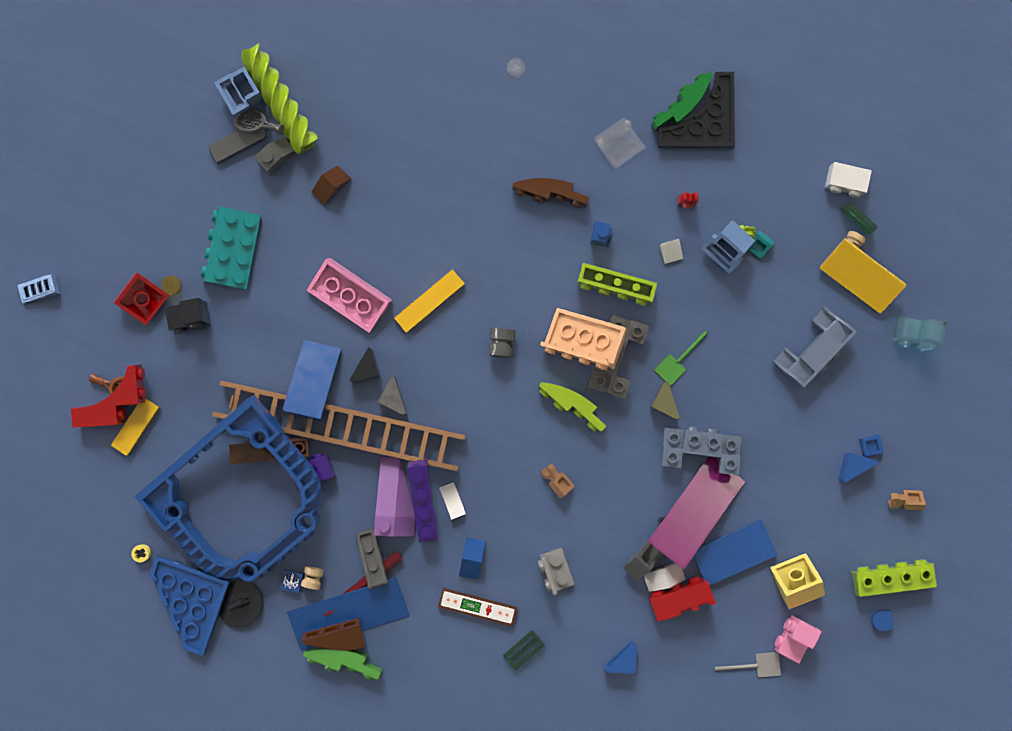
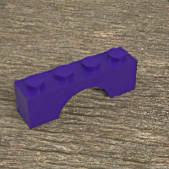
M428 460L408 462L407 470L419 543L438 540L439 532L432 499Z

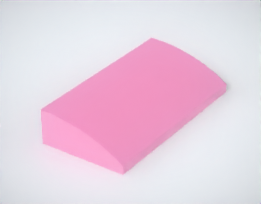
M327 258L306 290L368 333L372 331L392 302V299L331 258Z

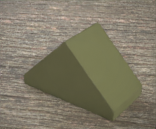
M664 382L661 384L650 408L673 420L679 419L680 416L669 383Z

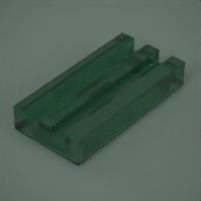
M851 202L846 203L840 209L867 235L873 233L878 228Z
M530 630L503 656L517 670L545 644L533 630ZM533 636V639L529 643H527L520 651H518L512 658L509 657V655H511L517 648H519L526 640ZM536 641L539 643L517 664L514 663V661L519 656H521L528 648H530Z

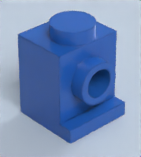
M595 221L590 243L609 247L613 228H610L611 224Z

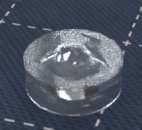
M518 58L511 59L507 63L508 75L515 79L522 77L525 73L524 62Z

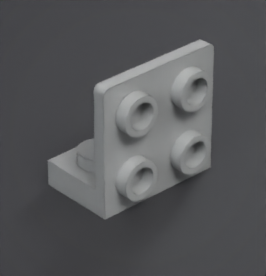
M562 548L540 555L541 560H538V564L542 574L546 572L547 578L544 581L548 592L552 591L555 596L558 590L575 585Z

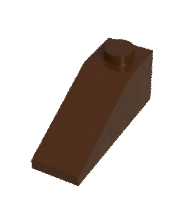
M360 618L305 632L302 636V643L304 645L340 651H358L365 646L366 638Z

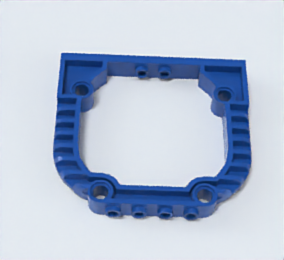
M254 395L243 402L134 497L164 532L168 531L172 538L178 542L180 547L205 573L224 579L240 577L242 580L249 582L256 579L259 575L263 578L271 571L269 567L273 563L277 566L285 559L283 556L288 551L293 553L300 547L298 542L302 539L306 542L314 535L312 531L320 522V516L317 512L321 504L322 488L313 466L284 434L285 430ZM226 430L231 435L250 437L251 444L256 448L266 447L294 479L300 490L302 506L292 515L291 528L261 554L255 552L247 553L239 560L226 558L219 554L186 517L189 510L188 505L185 501L179 499L180 480L175 476L187 463L191 465L199 459L198 454L202 450L206 452L213 447L214 444L212 442ZM259 433L265 435V442L258 438ZM173 507L179 510V515L174 513ZM305 517L311 519L312 525L305 523ZM247 566H251L254 569V573H250L247 570Z

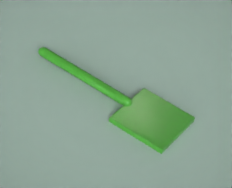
M707 331L677 360L669 354L654 371L671 386L686 370L680 362L707 335Z

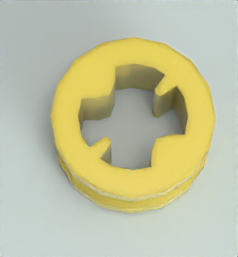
M145 544L135 546L132 550V558L136 562H144L151 557V549ZM144 549L146 556L139 558L137 551Z

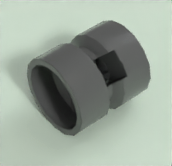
M491 328L490 339L493 342L489 344L488 355L513 358L514 347L511 343L515 341L516 331L504 328Z

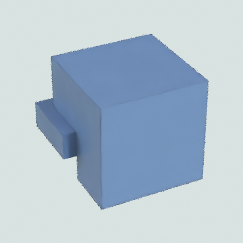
M245 67L214 82L234 117L264 102L260 91Z
M732 220L718 236L714 234L701 249L730 274L743 260L741 256L755 240Z

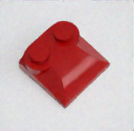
M136 272L113 303L144 325H147L169 294L149 281L145 276Z

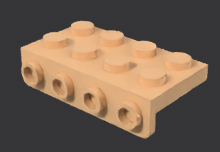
M557 308L545 342L541 341L540 345L545 348L544 351L555 355L558 352L561 353V357L572 360L574 357L579 359L578 362L589 365L591 362L596 364L595 367L607 371V368L614 370L628 329Z

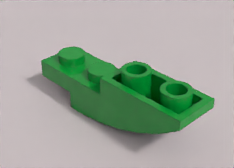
M711 72L707 74L701 73L694 79L695 82L693 84L684 85L679 90L680 93L677 97L679 102H673L668 107V111L665 113L661 111L653 117L654 121L651 126L655 132L659 127H663L670 121L673 125L679 124L693 111L710 83Z

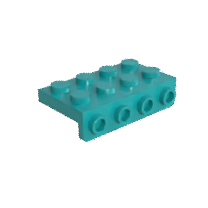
M218 206L217 211L213 210L211 221L215 222L214 228L210 229L208 234V240H211L210 248L206 247L204 258L207 259V264L202 266L200 276L204 278L203 282L243 290L247 289L261 215Z

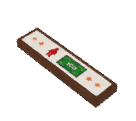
M447 588L442 589L438 607L509 626H513L518 608L513 605Z

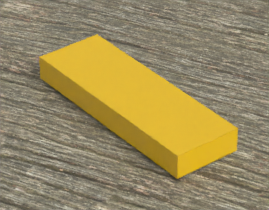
M147 398L145 403L138 404L111 446L129 456L160 407Z

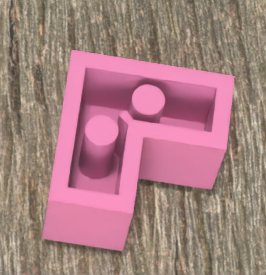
M792 615L791 618H787L785 621L784 631L781 636L777 637L774 650L800 663L807 648H814L822 631Z

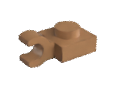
M550 464L540 472L545 479L551 480L548 484L560 499L575 487L563 472L560 474L557 472L553 464Z
M903 490L902 494L891 493V500H888L889 508H898L904 505L905 510H925L926 507L923 492L918 490Z

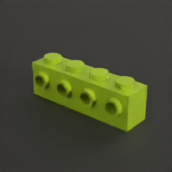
M586 263L582 264L577 281L581 289L591 291V288L599 290V294L609 296L611 293L624 301H628L629 298L636 300L635 303L642 306L653 302L657 287L655 282Z
M926 559L915 560V564L897 562L895 563L896 566L888 567V564L876 565L875 569H869L868 566L858 567L857 571H851L854 595L862 597L937 587L934 564L927 562Z

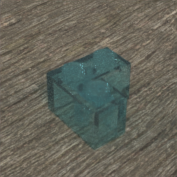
M907 317L897 318L893 341L899 342L898 345L905 347L916 345L918 346L917 349L920 350L936 349L937 346L943 345L947 322L928 318L924 320Z

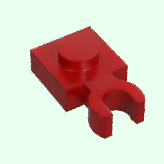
M683 192V195L677 197V206H682L683 209L694 208L699 202L698 192Z

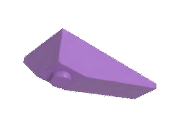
M381 457L374 535L415 536L416 521L401 459Z

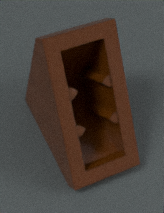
M337 165L320 176L311 193L326 205L351 178Z

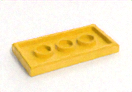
M846 238L843 239L820 266L822 271L880 314L906 287L905 282Z

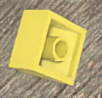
M806 553L770 567L780 594L789 610L825 596L823 581Z

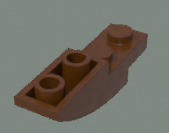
M532 178L514 182L512 186L515 194L522 197L526 195L531 196L534 201L539 203L548 202L551 195L554 196L553 199L556 201L564 202L565 200L571 202V205L576 208H582V206L586 208L589 200L588 196L572 191L574 183L564 180Z
M308 438L290 439L304 457H309ZM251 443L229 445L230 464L277 460L266 447L256 448Z

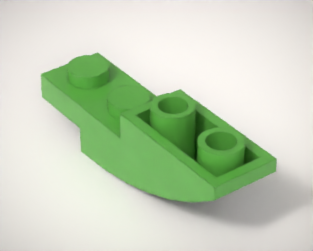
M315 647L307 649L303 654L308 662L325 665L324 668L328 671H339L342 665H345V669L354 673L359 671L363 673V677L369 680H374V678L378 680L383 670L365 662L368 654L361 651H340Z

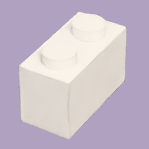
M834 162L829 166L825 188L830 189L833 193L845 192L849 193L851 197L859 198L867 193L872 170Z

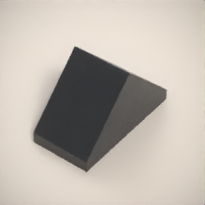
M367 348L349 380L352 383L380 377L375 354L371 348Z

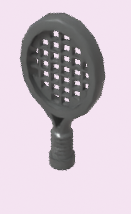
M246 110L237 115L234 121L235 127L244 134H256L265 129L280 134L284 132V125L268 123L265 114L259 110Z

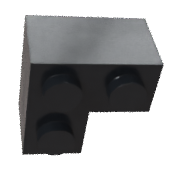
M200 298L179 301V305L164 307L168 329L175 332V334L186 333L187 329L190 328L202 330L206 328L205 325L211 324L207 302Z

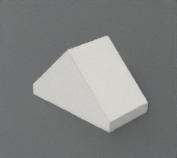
M675 562L653 569L644 575L649 592L671 588L686 580L682 568Z

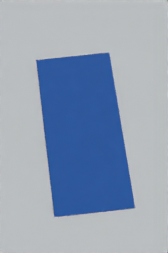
M397 577L388 579L389 584L371 590L366 586L287 611L300 650L314 647L302 643V636L305 632L360 618L363 631L409 617L410 615ZM334 610L328 616H325L326 612Z

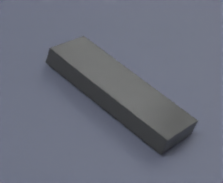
M237 130L208 147L216 163L219 164L268 138L264 130L256 134H244Z
M374 528L355 533L368 588L371 590L388 585L377 536L374 535Z

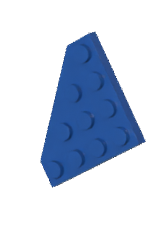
M158 555L155 558L150 576L155 581L159 590L158 593L164 606L168 609L171 616L170 619L181 637L184 649L203 656L206 653L230 581L224 578H217L199 569Z

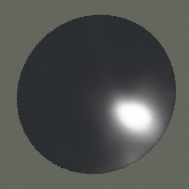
M246 581L231 582L219 613L223 621L230 626L239 628L246 627L256 621L262 610V598L258 589Z

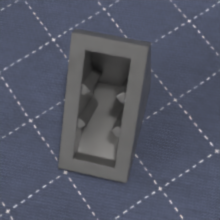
M391 377L378 402L405 415L407 411L395 377Z

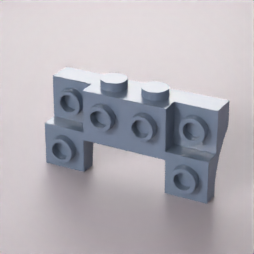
M824 307L811 320L822 331L798 357L785 348L773 361L785 375L790 376L801 388H804L818 373L822 374L829 366L827 363L831 359L835 360L842 353L840 349L857 332L827 307Z
M688 426V430L663 429L661 466L681 468L683 453L720 457L718 473L739 475L742 437L718 434L719 430L707 429V432L699 431L700 428Z

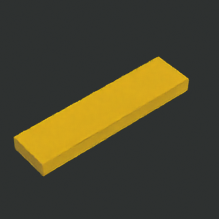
M452 269L394 319L408 333L463 287L465 283Z

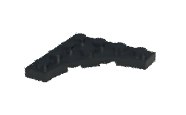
M734 72L714 73V82L710 96L705 105L692 118L677 125L659 127L658 148H734Z

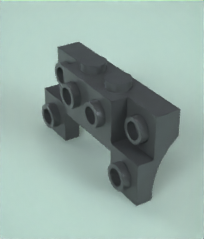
M611 315L609 323L625 327L628 331L614 370L607 368V371L595 367L596 364L591 363L594 365L587 388L625 399L631 381L616 375L628 340L643 345L649 326Z

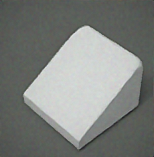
M679 239L660 244L659 247L664 264L683 259Z

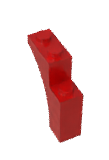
M142 364L128 365L120 385L106 399L91 406L71 408L72 428L125 423L126 411L123 405L145 403L147 391L143 382L145 370L142 368Z

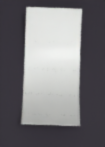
M454 482L440 487L439 489L451 520L465 515Z

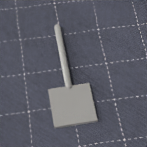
M778 652L755 654L756 664L714 668L715 671L757 668V677L781 676Z

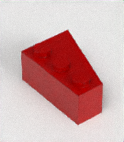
M699 576L688 579V583L683 585L678 583L664 592L663 590L654 591L651 593L652 596L648 597L658 622L679 616L691 609L693 611L698 610L699 606L710 603V606L716 604L708 581L704 578H699Z

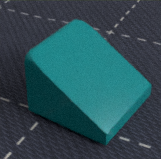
M759 231L755 235V241L748 250L759 259H762L773 246L774 241Z

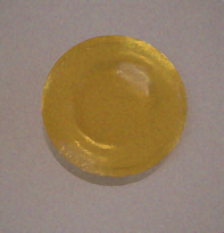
M169 275L163 279L161 286L167 294L176 295L182 289V282L178 277Z

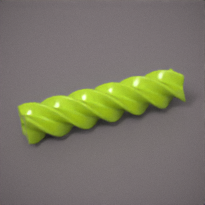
M260 43L252 48L243 50L241 58L243 66L252 76V80L261 92L263 100L271 108L274 118L281 125H284L283 133L290 139L294 151L299 155L308 149L316 147L317 135L308 130L307 118L298 114V103L288 98L289 88L279 82V72L277 69L269 66L270 57L267 53L259 50Z

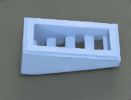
M53 274L18 285L22 304L60 294L56 276ZM46 282H48L49 289H50V290H48V291H47V288H46V285H45ZM38 284H41V286H42V290H43L42 293H40V289H39V285H38ZM31 286L35 287L36 295H33ZM24 288H28L30 297L26 298Z

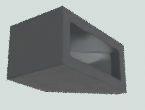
M283 136L267 144L254 158L272 176L296 152L292 148L290 140Z
M649 539L630 557L623 567L636 581L650 572L663 554L648 542Z

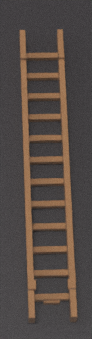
M220 381L221 386L236 389L229 408H231L230 414L238 407L241 390L250 394L251 392L255 393L254 395L258 399L260 394L273 397L270 414L274 418L279 399L286 400L287 397L284 394ZM328 404L324 408L330 410L324 436L311 433L314 419L308 418L305 432L292 429L295 417L292 414H289L287 426L282 427L285 433L409 461L424 460L423 457L429 432L443 435L438 460H428V465L458 471L459 466L442 463L448 437L465 440L466 435ZM213 411L212 416L225 419L228 414ZM335 411L349 414L343 440L329 437ZM354 415L368 418L362 444L348 442ZM373 420L386 422L381 449L367 446ZM391 424L405 427L400 453L386 450ZM410 428L424 431L418 457L405 454Z

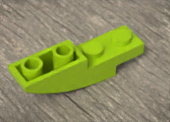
M542 382L539 384L541 388L539 392L547 399L550 396L555 401L553 405L561 412L563 410L567 412L573 407L574 410L572 412L580 419L584 417L588 421L586 425L594 432L597 430L602 432L606 427L593 414L597 407L580 394L555 384Z

